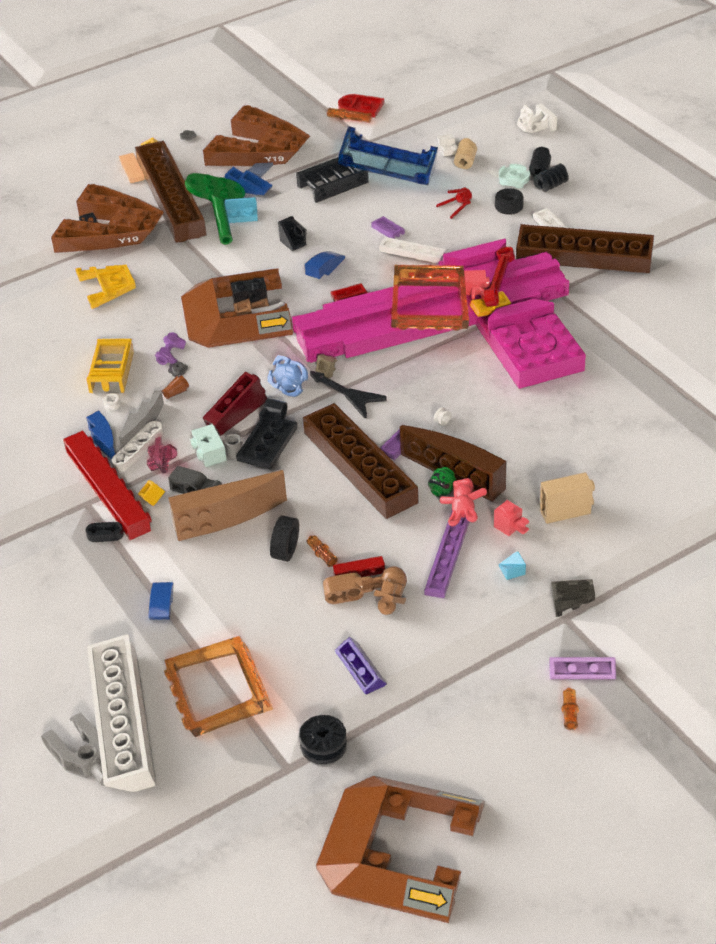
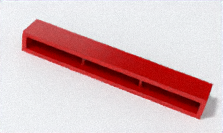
M80 431L64 438L63 442L67 455L115 521L122 524L123 532L128 539L132 540L150 532L152 520L149 513L143 511L140 501L135 500L131 489L128 490L122 478L119 479L116 469L110 467L107 457L102 456L98 446L95 447L92 437L87 436L84 431Z

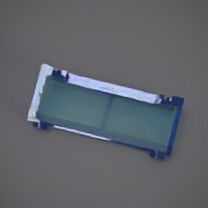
M348 126L339 152L338 164L429 185L436 167L438 147L431 146L428 151L422 149L421 154L363 140L362 134H356V128Z

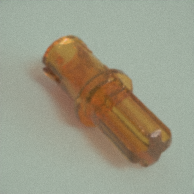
M316 535L308 537L306 542L313 549L316 557H320L328 567H332L337 563V557L329 550L327 544H323Z
M570 687L563 691V705L561 706V711L564 713V728L567 730H575L578 727L577 713L579 706L576 700V690Z

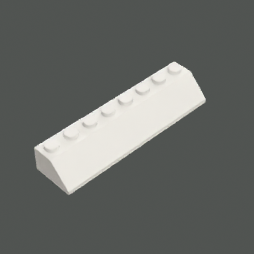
M127 634L89 645L87 649L104 785L130 792H137L156 786L136 650L130 636Z

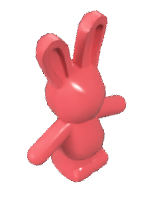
M469 478L454 481V497L443 496L439 499L441 504H452L453 512L448 519L449 525L452 527L458 525L461 518H467V521L471 523L476 522L478 516L474 511L475 505L473 500L485 496L487 490L481 488L474 491L473 482Z

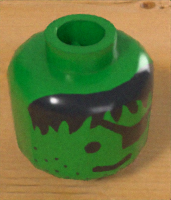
M437 468L428 481L431 493L437 497L441 495L448 496L453 489V482L456 481L455 474L449 468Z

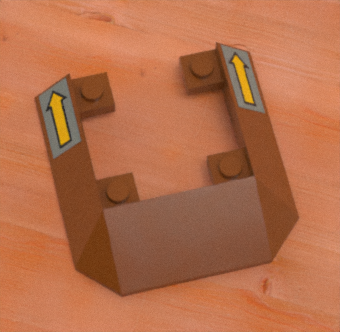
M279 268L216 277L195 284L181 296L188 339L210 348L293 335L287 303L277 310L237 316L236 311L219 313L217 298L232 296L231 283L264 278L267 291L282 289Z
M371 776L344 790L317 861L316 869L333 895L449 923L455 904V895L461 879V871L437 866L433 881L390 871L388 868L391 862V854L371 850L370 848L382 815L405 820L409 806L453 816L450 831L474 836L485 801Z

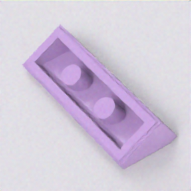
M615 657L549 658L550 679H616Z

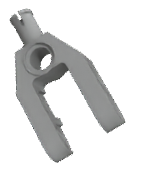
M82 713L71 717L70 721H73L83 741L86 740L89 744L81 746L76 752H71L53 730L41 735L44 745L65 771L84 778L94 775L99 783L105 786L98 732Z

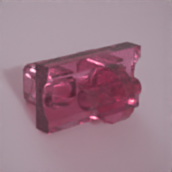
M161 437L155 438V445L148 447V454L151 459L147 460V466L152 472L160 469L163 474L167 473L168 461L176 458L177 449L171 444L164 446Z

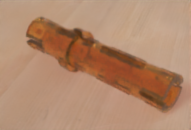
M330 107L327 111V117L340 118V120L348 119L371 123L372 120L371 113Z

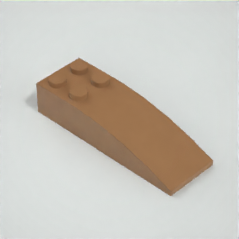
M280 470L168 497L173 526L178 541L236 526L287 501L284 471Z

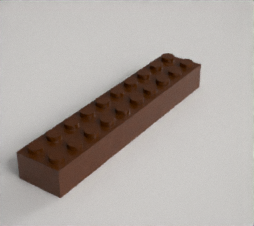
M165 141L135 147L138 164L159 209L164 211L163 217L175 242H185L186 240L207 236L205 220L192 194L186 189L185 180Z

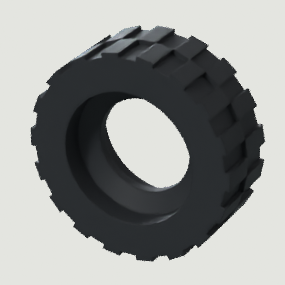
M284 515L278 517L270 541L271 558L286 562L292 558L299 537L300 524L297 518Z

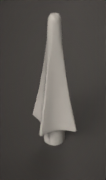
M285 302L251 309L252 313L277 310L284 306Z

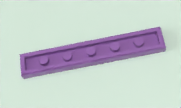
M461 518L458 525L454 527L447 523L424 589V595L445 598L470 523L467 521V518Z

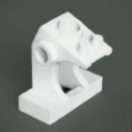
M543 104L536 105V115L533 116V111L527 105H524L517 125L524 132L529 133L546 128L550 131L557 130V116Z

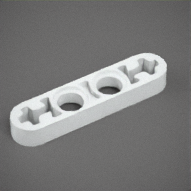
M151 421L147 423L113 456L112 465L117 472L129 469L162 436L163 427L161 422ZM142 439H147L145 442H139ZM131 450H136L134 453H128Z

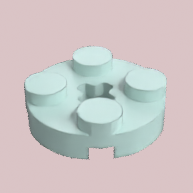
M510 164V167L506 168L502 166L499 170L500 184L504 186H514L520 189L530 179V171H527V167L520 164Z

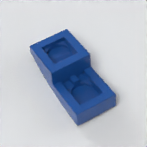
M153 582L148 614L150 620L170 619L171 603H173V582Z

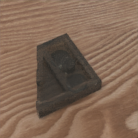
M593 579L551 582L556 617L562 616V612L569 608L575 610L582 604H588L595 600Z

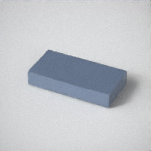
M255 163L248 171L261 178L273 166V163Z

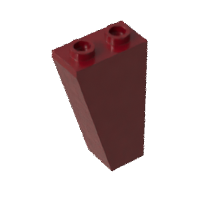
M245 371L202 417L206 426L213 424L218 435L221 436L265 404L268 398L265 394L266 390L260 383V378L255 374L251 375Z

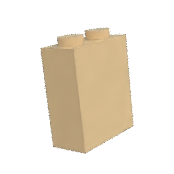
M586 472L541 482L540 512L546 524L591 514V508L594 505L592 494L595 491V485L593 480L589 479Z

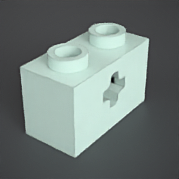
M213 424L191 430L193 437L190 439L193 449H196L197 458L199 461L202 460L205 467L227 461L225 447Z

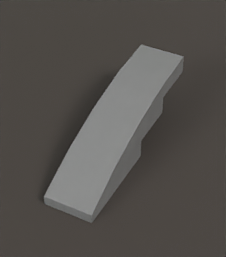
M154 390L150 402L142 401L138 412L129 414L119 436L121 449L147 423L156 420L164 405L162 391Z

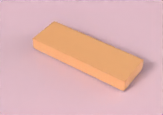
M134 153L119 156V161L130 183L145 180Z

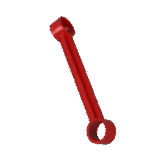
M503 247L496 252L498 264L490 288L484 290L486 307L499 305L498 293L508 263L515 260L512 247Z

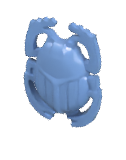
M278 355L273 362V365H276L275 371H269L267 381L274 388L282 391L283 394L297 397L303 392L301 384L308 380V371L302 363L291 360L287 356ZM285 360V363L279 364L280 361Z

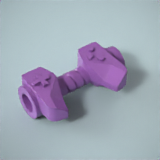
M171 332L163 338L165 347H161L155 353L156 361L161 365L177 363L178 360L174 358L170 351L174 347L184 349L186 341L179 338L178 334Z

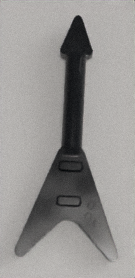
M310 371V376L316 383L321 382L344 394L363 418H367L366 403L387 401V396L348 389L325 377L324 373Z

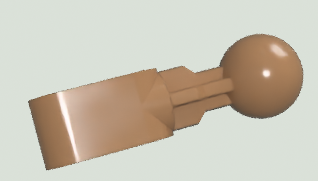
M389 567L380 577L374 578L370 576L361 577L357 573L331 576L323 581L325 601L329 604H338L359 600L363 597L364 593L382 588L384 580L406 586L407 576L399 567Z

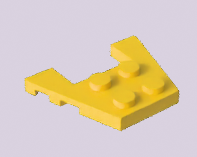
M127 265L105 266L106 269L89 267V270L75 268L79 282L97 278L103 291L87 295L91 309L97 308L136 288L135 281Z

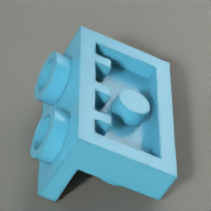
M256 197L225 200L229 223L258 221Z

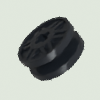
M317 715L305 721L300 728V749L308 761L315 764H330L336 762L344 755L347 748L346 729L338 718L330 715Z

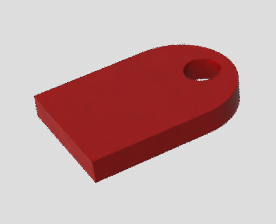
M349 94L338 100V109L345 114L375 118L385 104L384 98Z

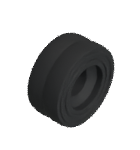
M513 188L498 191L495 195L496 210L507 215L519 213L524 205L523 193Z

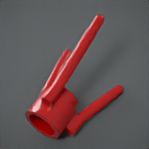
M466 187L449 190L448 194L457 193L456 196L437 204L436 207L455 200L458 203H463L450 216V219H452L466 205L471 203L472 193Z

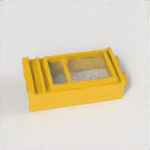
M97 339L89 375L86 378L89 393H93L95 382H101L102 389L106 392L110 389L109 382H119L121 393L125 392L134 354L132 339Z

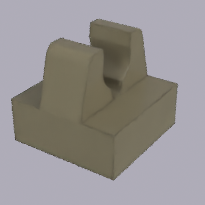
M324 354L318 355L315 371L324 373V376L327 378L333 377L337 359Z

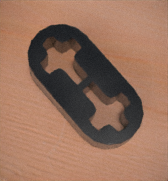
M119 522L91 523L85 529L87 539L91 542L118 541L124 536L122 524Z

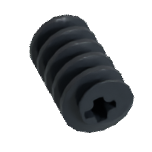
M537 147L533 151L529 166L530 174L533 177L549 169L551 154L548 148Z
M562 163L535 175L534 184L539 190L542 189L544 192H547L549 189L551 190L568 181L567 169Z

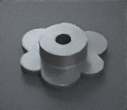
M190 130L180 133V138L186 141L192 140L197 136L195 131Z
M182 362L170 364L168 373H171L174 377L184 375L188 370V366L183 365Z

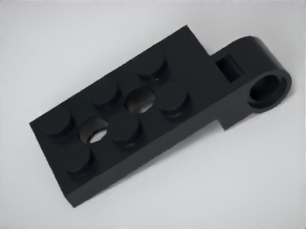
M271 398L266 400L264 408L259 414V422L236 455L238 462L272 469L298 428L297 422L284 419L288 409L287 402Z

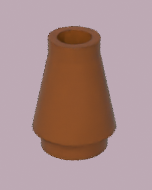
M182 375L176 376L162 390V394L166 399H169L187 391L189 384Z

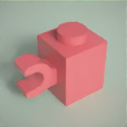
M485 270L464 271L465 295H471L473 300L475 295H481V298L484 299V290L489 288L490 285L489 277H486Z
M506 500L494 510V528L508 536L516 530L521 534L529 531V528L526 527L529 520L522 517V508Z

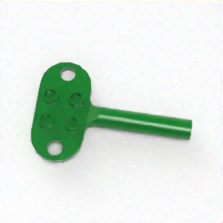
M201 173L189 174L185 180L186 189L191 194L209 200L212 203L220 242L224 245L230 244L233 238L225 200L244 198V188L239 183L224 177Z

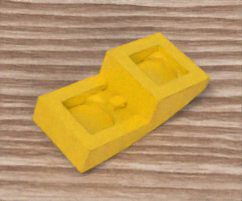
M500 291L498 293V306L486 307L484 299L472 300L470 306L477 317L492 314L496 308L511 305V302L505 293Z

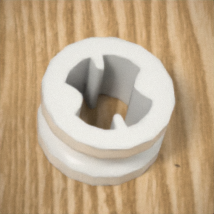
M110 393L104 396L105 409L112 411L120 407L117 394Z
M440 407L434 415V421L441 426H445L451 419V412L443 407Z

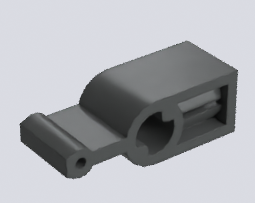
M178 465L168 477L170 490L182 494L222 485V482L218 480L207 479L199 471Z

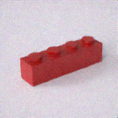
M382 556L333 565L334 576L357 573L361 577L379 575L385 571V563Z

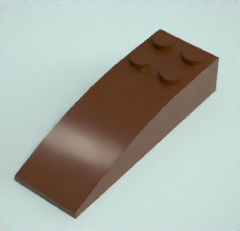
M400 426L402 456L433 472L437 468H449L454 472L456 481L466 478L471 479L474 491L485 488L487 494L482 497L491 502L506 490V460L456 437L418 427Z

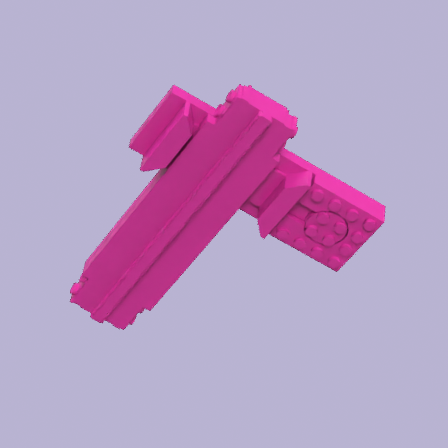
M506 239L443 254V261L438 262V270L444 274L323 304V309L292 317L294 333L296 332L297 342L306 357V361L310 363L317 362L318 355L320 354L332 357L344 354L346 358L476 325L518 389L585 371L586 354L556 313H554V303L549 302V300L568 296L570 281L565 278V275L560 270V263L556 259L553 260L552 256L547 252L527 258L515 259L508 263L499 292L503 291L511 305L496 308L490 315L477 317L470 306L473 300L471 295H465L464 271L485 270L486 277H489L491 285L498 264L496 252L500 248L506 247ZM475 295L474 300L482 299L481 295Z

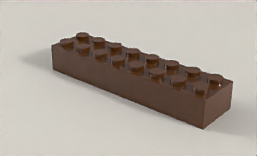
M521 224L516 245V260L547 252L552 256L553 260L556 259L560 263V266L650 273L654 235Z
M335 403L303 417L304 434L385 519L419 503L418 486Z

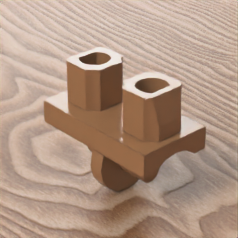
M384 580L382 589H375L374 596L382 597L378 602L380 613L390 615L395 611L396 603L405 604L407 598L401 597L405 588L404 585Z

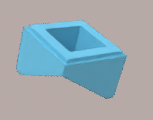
M519 552L513 553L499 564L506 580L526 575V564Z

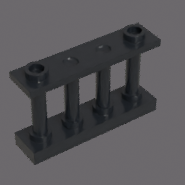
M349 153L296 173L297 186L300 189L309 186L314 192L315 203L369 183L368 169L365 168L357 171L353 167L352 155ZM349 171L351 174L344 176L342 173ZM336 176L338 179L331 181L329 178ZM323 181L325 184L317 186L315 183Z

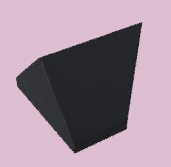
M293 216L278 222L280 241L291 251L307 245V229L296 221Z

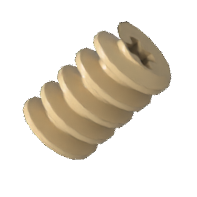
M464 138L459 143L454 164L461 169H469L473 165L477 146L471 139Z

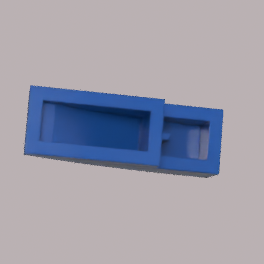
M232 167L224 176L226 179L239 183L244 188L245 193L265 195L273 186L252 172L246 170L243 173L235 167Z
M332 251L321 252L305 263V274L317 279H321L324 274L329 276L345 259V255Z
M98 410L86 417L88 428L94 445L98 446L112 460L116 454L112 430L106 418Z

